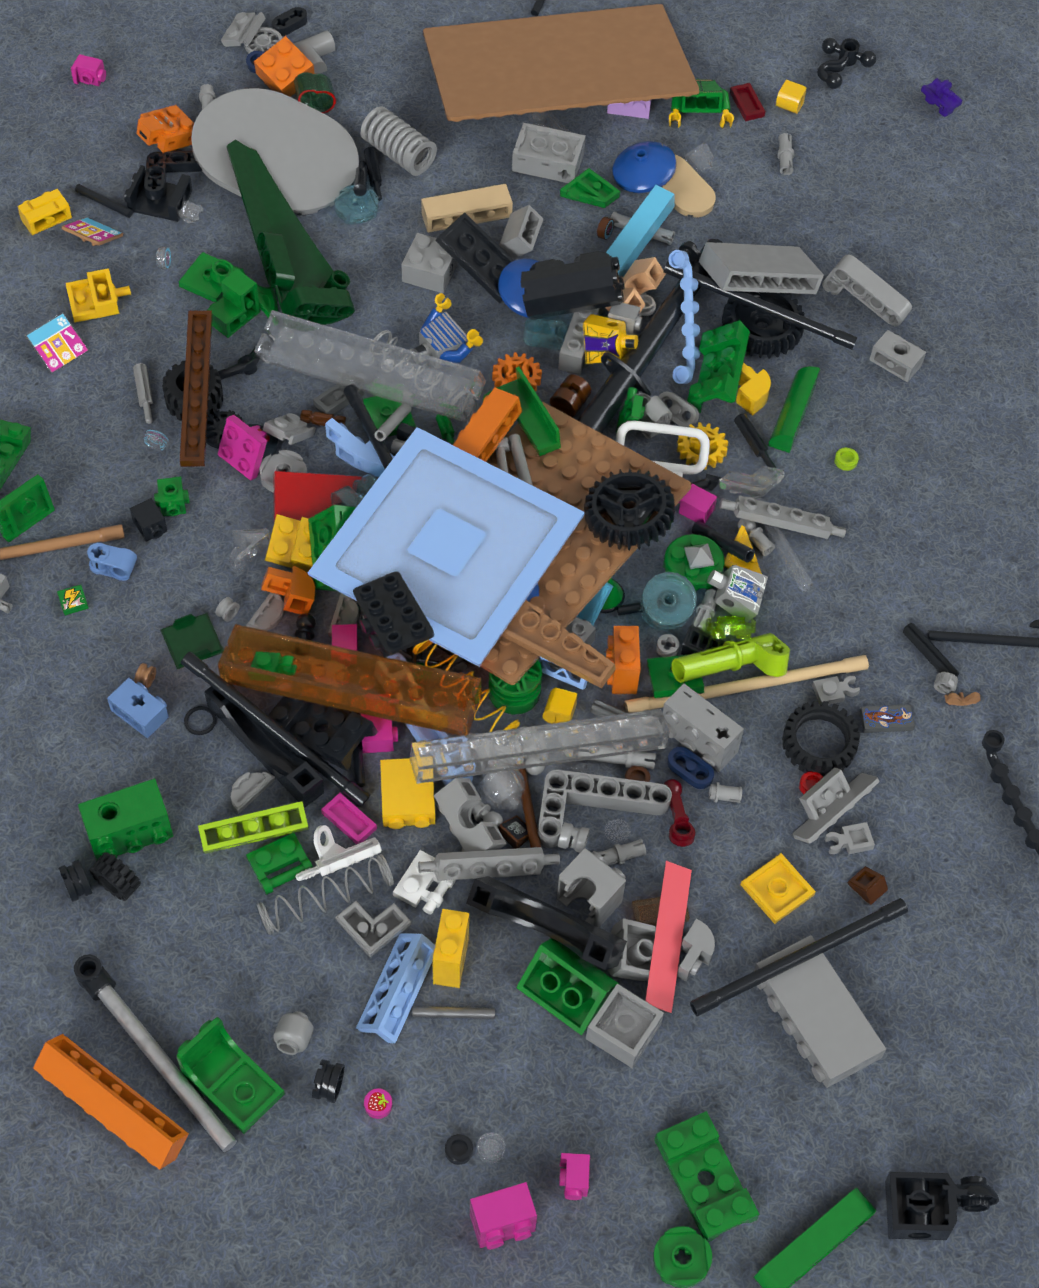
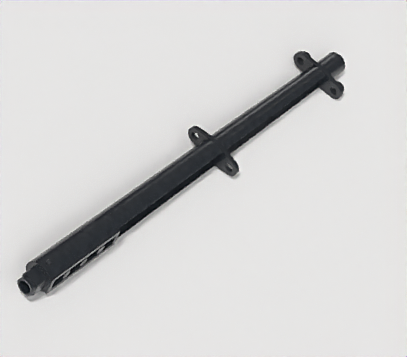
M709 239L707 241L714 243H723L719 239ZM691 241L682 243L679 250L685 251L688 254L692 271L712 279L699 263L704 246L699 251L695 243ZM681 280L677 282L639 334L636 349H628L621 360L609 352H605L602 355L601 362L610 372V376L578 419L579 422L603 433L627 398L628 388H636L638 390L637 394L643 392L651 396L649 389L640 377L683 315L681 304L684 301V290L680 287ZM698 286L697 290L693 291V298L695 297L701 286Z

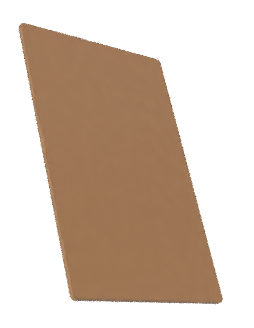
M662 4L423 29L424 39L448 121L479 120L485 117H503L513 114L523 115L531 112L543 113L549 110H566L577 107L587 108L588 106L596 105L607 106L614 103L626 104L632 101H650L651 99L660 98L670 99L679 96L690 97L699 94V86Z
M542 402L559 428L561 448L539 457L519 423L505 436L508 438L512 434L520 436L534 487L583 512L586 495H589V488H594V482H601L602 476L609 478L610 471L614 475L619 474V469L625 473L631 468L632 472L637 473L640 468L641 474L650 471L651 477L658 475L659 481L665 480L666 486L670 487L671 493L674 496L675 506L691 489L690 481L545 402ZM494 450L487 463L498 468L496 452ZM507 451L505 453L508 473L518 478L512 451ZM630 501L623 504V507L627 509L636 506L634 502ZM654 511L647 522L651 521L658 512ZM606 512L600 514L607 522L613 524ZM584 515L539 580V596L533 597L530 603L534 606L537 605L543 610L544 614L552 620H557L566 629L636 551L637 545L631 546L629 551L627 546H622L619 550L618 544L609 547L608 540L601 543L600 537L594 538L593 531H589ZM500 636L480 667L506 683L515 685L540 656Z

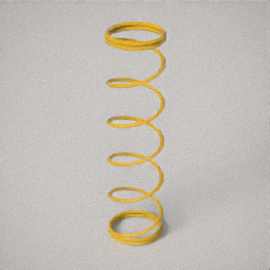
M426 640L419 643L413 648L412 652L417 655L433 644V642ZM435 644L425 660L426 668L437 667L452 659L442 675L441 684L451 685L469 676L457 695V702L465 703L485 693L473 713V719L483 720L502 710L489 731V737L495 738L494 742L496 743L504 741L517 729L520 722L515 720L498 735L492 736L491 732L506 710V706L476 719L475 714L490 692V689H486L467 700L460 701V694L473 676L474 671L445 684L443 682L445 674L458 655L454 654L436 665L428 666L427 661L437 646Z

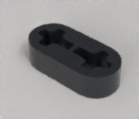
M295 7L273 19V29L277 30L281 36L292 33L307 23V11L304 8Z

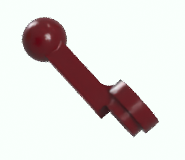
M669 779L664 782V785L669 787L672 792L670 807L674 824L669 829V839L677 846H689L694 842L695 829L689 822V818L684 810L680 796L682 794V785L675 779ZM684 829L689 833L680 834L676 830Z

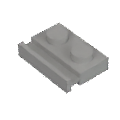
M255 12L238 13L221 39L225 47L241 46L245 43L246 46H249L266 19L262 12H259L258 15Z
M288 413L266 421L262 431L280 440L287 439L289 440L288 444L292 445L313 437L316 428L306 427L307 423L301 421L299 416Z

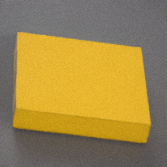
M782 853L745 878L740 884L774 924L816 893Z

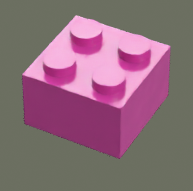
M527 1182L470 1199V1218L480 1248L487 1246L488 1250L502 1246L504 1244L503 1241L515 1238V1241H521L531 1237V1232H535L537 1214Z

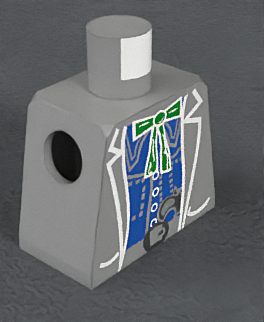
M732 565L723 574L713 570L708 577L707 583L718 588L714 599L715 603L741 622L747 623L758 615L768 577L746 568Z

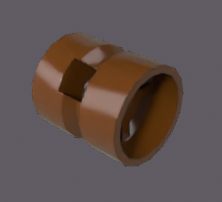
M570 374L550 398V405L573 418L582 404L591 395V387L582 377Z

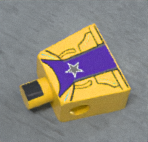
M590 314L583 322L586 364L602 363L601 357L605 352L612 353L621 360L626 354L627 348L636 349L638 346V336L626 334V324L624 321Z

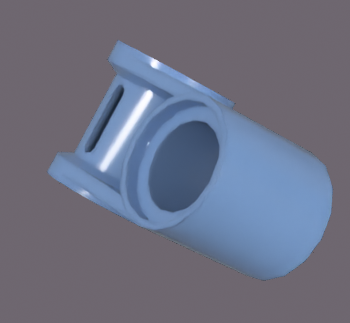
M103 543L92 544L87 550V555L90 559L89 567L93 573L122 581L130 578L137 560V555L133 551Z

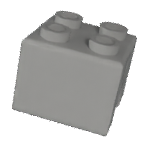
M584 848L559 875L557 899L565 906H568L577 898L587 899L588 903L591 904L589 908L591 912L585 921L599 928L622 903L626 879L625 875L618 868L614 867L612 869L605 864L603 857L595 851L591 853Z

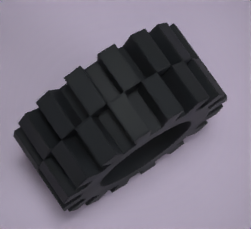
M103 853L89 869L90 874L98 881V884L103 886L106 891L111 892L119 900L126 901L141 884L140 879L135 876V872L131 871L128 865H124L122 860L117 859L114 855H110V853Z

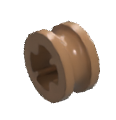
M142 663L137 669L134 682H140L146 688H149L155 679L156 668L153 666L148 668L147 664Z

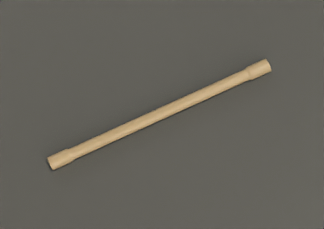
M866 655L855 656L841 661L789 670L786 675L780 677L763 675L705 686L704 693L699 695L704 699L839 673L867 670L869 664ZM653 696L625 700V710L630 714H638L662 708L670 697L654 698Z

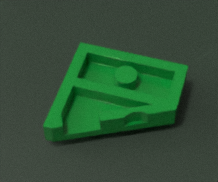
M588 168L561 188L560 196L606 208L620 197V191Z

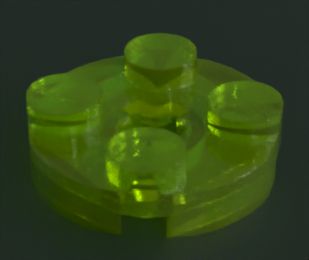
M718 616L716 622H711V618L706 620V630L711 632L712 638L724 639L726 635H736L737 639H751V633L756 632V620L751 619V623L745 622V617Z

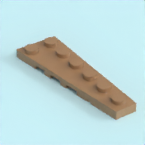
M525 600L501 635L601 689L616 670L615 664L589 644L584 643L576 634L568 632L561 626V623L555 619L552 620L544 614L541 608L537 605H532L527 600Z

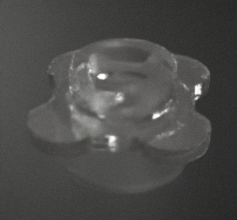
M184 201L182 209L178 211L179 217L187 223L197 222L199 214L203 212V207L190 201Z

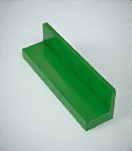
M519 366L516 367L517 379L499 386V389L519 397L522 413L517 418V421L540 457L561 448L559 428Z

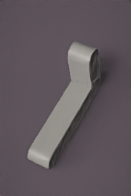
M552 770L546 775L538 826L540 844L545 848H553L558 845L566 803L650 815H663L669 809L672 792L669 787L660 783ZM557 783L562 787L553 788L551 784ZM584 787L587 789V791L581 792L578 791L576 788ZM608 790L611 791L613 794L605 795L602 793V791ZM629 794H635V795H637L639 798H637V799H632V798H630L628 795H629ZM653 798H662L664 802H657ZM556 807L559 810L556 812L549 811L547 808ZM552 830L556 834L547 835L544 833V831Z

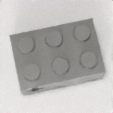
M523 123L513 150L512 171L569 183L578 175L585 152L586 135Z
M683 684L664 703L660 724L663 733L669 738H675L681 743L682 747L692 751L711 765L717 772H720L738 753L744 728L686 684Z

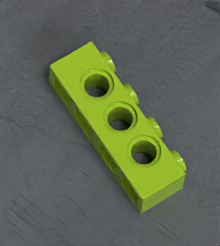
M302 801L198 826L205 854L309 829Z

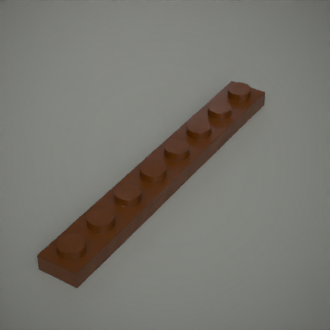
M212 310L188 311L180 446L181 467L205 466Z

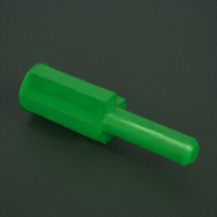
M447 412L439 413L436 416V421L442 438L454 444L453 437L455 436V431L449 414Z

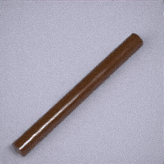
M518 762L515 764L530 848L541 847L525 763Z

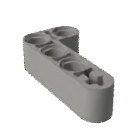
M849 254L842 257L822 283L824 290L832 292L831 294L833 295L839 294L845 288L885 322L894 327L900 326L912 310L911 303L856 257Z

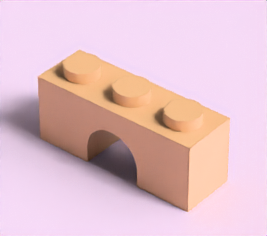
M655 257L635 260L623 277L625 289L622 290L624 295V302L622 303L641 307L640 312L646 305L640 295L648 290L656 289L666 273H663L664 270ZM611 306L605 307L608 310V312L610 311Z

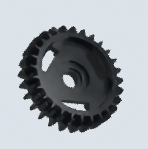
M745 292L805 317L802 305H797L798 299L791 300L792 294ZM730 298L724 306L722 326L740 320L750 331L746 351L750 352L751 357L753 354H759V358L762 355H767L768 359H770L771 354L779 357L780 352L786 355L788 349L793 350L803 336V328L790 323L791 328L788 331L783 330V320ZM765 322L768 324V327L761 328L757 323Z
M629 468L628 472L623 473L619 469V474L616 475L610 471L609 478L602 476L601 482L595 481L594 488H589V495H586L584 503L585 521L588 524L589 531H593L594 538L600 537L601 543L608 540L609 547L618 544L619 550L622 546H627L629 551L631 546L637 545L640 550L641 544L645 543L649 547L650 540L658 542L659 536L665 537L666 530L671 529V523L674 522L675 514L674 496L671 493L670 487L666 486L665 480L659 481L658 475L651 477L650 471L641 474L640 468L637 473L632 472L631 468ZM630 501L634 502L636 506L627 509L623 507V504ZM657 511L658 514L651 521L647 522L653 512ZM606 512L613 524L607 522L600 514Z

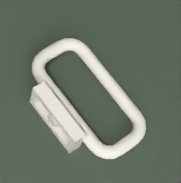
M634 420L623 423L617 430L615 441L622 445L625 443L626 433L630 430L695 437L700 441L699 460L695 465L653 462L681 477L683 474H698L707 465L710 440L707 434L700 429Z

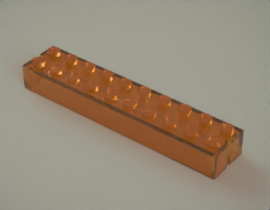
M235 624L227 642L228 646H225L218 662L220 677L232 685L464 737L469 735L474 714H476L482 696L481 678L387 657L384 658L378 655ZM256 651L280 653L282 657L285 655L293 656V664L297 665L295 675L280 674L251 667Z

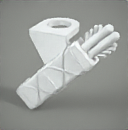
M320 825L314 833V845L320 860L315 861V867L305 869V871L296 874L295 877L298 881L314 877L319 873L321 876L334 873L339 869L378 855L382 851L381 846L376 838H371L345 849L334 842L328 826ZM322 832H324L326 835V842L324 846H322L320 842V835Z

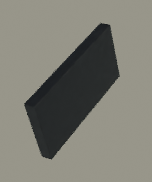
M464 212L435 241L500 304L503 300L498 290V280L503 269L514 260Z

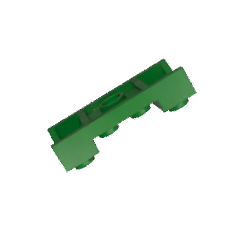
M740 320L708 330L702 334L699 351L704 355L698 383L690 386L687 402L695 406L699 413H701L702 405L705 401L717 398L729 403L735 402L750 331Z
M0 420V490L31 442V427Z
M707 1111L656 1133L654 1141L703 1239L705 1238L709 1243L727 1230L743 1223L756 1221L759 1212L747 1188L743 1189L718 1140L720 1136ZM703 1171L709 1172L713 1176L714 1182L710 1185H703L698 1180V1174Z

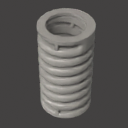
M383 106L376 107L366 116L362 123L360 134L363 140L388 156L396 164H399L400 167L404 168L411 175H421L433 163L437 152L436 144L433 141H429L426 136L416 131L415 128L405 123L404 120L399 119L397 115H394Z

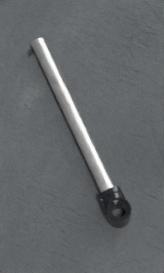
M91 954L79 957L74 964V973L79 985L87 991L94 1001L101 1000L221 1150L223 1152L230 1150L237 1140L114 990L116 982L104 969L100 960ZM95 969L92 975H83L86 970Z

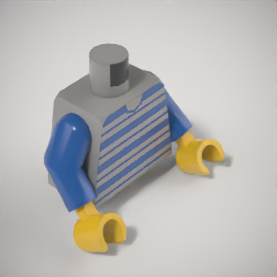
M443 293L436 295L435 303L437 307H433L420 329V346L413 349L417 360L420 361L429 356L436 365L460 363L470 354L473 346L477 347L483 343V338L479 336V332L476 329H471L466 335L447 312H442L443 309L451 307V300L449 298H446L444 303H442L445 298Z

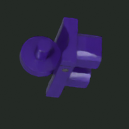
M936 78L932 83L923 85L921 92L926 95L925 100L929 104H936L939 107V113L946 117L953 113V110L960 106L963 100L950 90L952 83L949 80L941 82Z

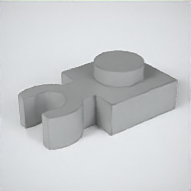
M837 676L813 681L812 687L819 705H822L823 701L829 702L828 705L844 702L845 695L850 697L857 696L860 688H850L848 686L855 683L856 677L848 676L842 682H839Z
M867 822L844 826L841 829V834L830 832L825 836V842L834 841L837 843L835 846H830L829 854H837L841 849L846 848L849 855L873 850L875 846Z

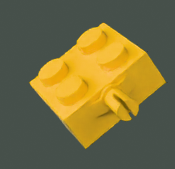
M109 268L87 272L88 279L65 283L74 323L119 314L118 297L131 295L129 285L120 288L115 287L111 280Z

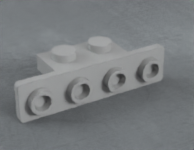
M832 769L799 798L809 819L793 833L794 838L806 843L817 840L820 834L829 826L835 824L846 811L852 809L855 803L864 795L872 791V788L879 783L878 777L861 773L848 784L841 769Z

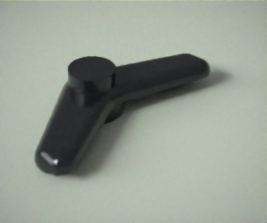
M262 340L250 354L242 356L238 360V364L218 371L221 380L243 372L245 375L254 374L257 371L256 365L267 350L269 343L266 340Z

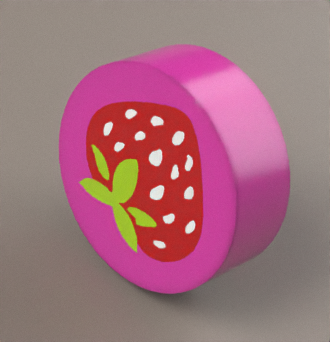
M373 1089L368 1092L364 1099L366 1113L374 1119H382L389 1115L392 1110L391 1095L384 1089Z

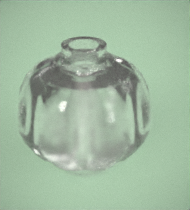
M495 764L482 773L483 780L479 783V795L485 804L491 806V809L497 811L508 809L509 812H512L522 805L521 798L526 788V782L522 773L517 768L511 765L500 767L499 764Z

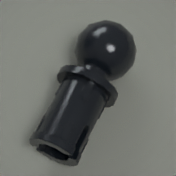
M308 613L301 614L296 620L298 630L295 631V652L303 654L311 653V642L315 636L312 631L316 625L315 619Z

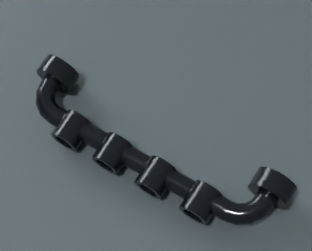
M989 730L983 737L982 746L986 750L987 759L993 769L990 777L993 782L1001 784L1004 790L1002 794L1003 802L1007 805H1012L1015 811L1014 823L1019 827H1023L1026 831V846L1030 849H1035L1039 855V829L1035 828L1031 820L1032 812L1029 808L1024 807L1019 798L1020 789L1012 785L1008 777V767L1001 763L997 756V752L1001 750L1005 738L1001 732Z

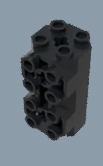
M595 251L580 254L575 258L574 263L569 264L555 259L536 262L530 267V271H524L521 274V288H524L525 292L522 297L527 316L531 320L620 305L624 302L622 290L625 289L623 276L618 275L620 270L618 257L609 256L606 252Z

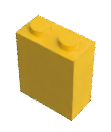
M432 757L380 760L383 827L400 829L404 826L415 825L418 828H425L435 824Z
M442 909L432 959L433 984L460 988L469 941V913Z

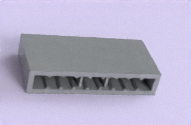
M706 242L699 259V263L722 291L816 294L824 276L801 248L794 246Z
M810 935L756 963L754 971L815 942L814 938ZM823 953L757 985L768 996L767 1001L772 1011L778 1012L781 1016L782 1025L786 1033L793 1035L800 1055L804 1059L807 1058L811 1063L812 1073L816 1080L823 1082L826 1088L883 1057L886 1051L885 1046Z

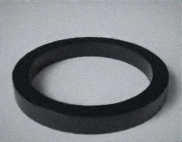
M197 706L186 713L184 724L190 733L204 735L215 727L216 715L208 707ZM198 710L207 711L213 717L211 726L203 731L193 730L188 725L189 716Z

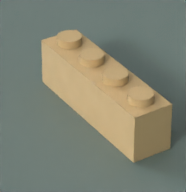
M506 184L421 199V211L427 232L447 229L464 212L476 224L509 218L513 205Z

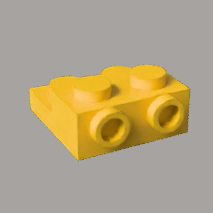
M277 514L264 561L289 568L295 566L308 573L312 567L308 518L302 517L299 521Z

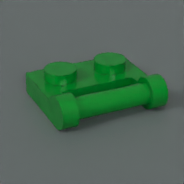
M295 833L246 854L247 860L265 895L274 892V888L296 879V874L301 871L313 868ZM297 861L300 862V865L270 879L266 877Z

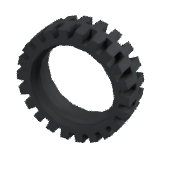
M813 701L811 706L807 702L802 705V708L797 707L794 713L790 714L786 722L782 738L783 750L786 749L785 755L787 758L791 757V763L794 766L798 764V769L802 772L807 769L812 772H818L824 777L825 773H829L834 768L843 771L845 767L847 768L851 764L858 750L860 732H858L859 727L857 723H854L852 715L847 717V710L843 708L839 711V705L833 703L832 707H829V702L823 701L822 705H819L818 701ZM820 719L831 722L844 734L845 748L834 757L820 758L810 755L797 742V729L809 720Z

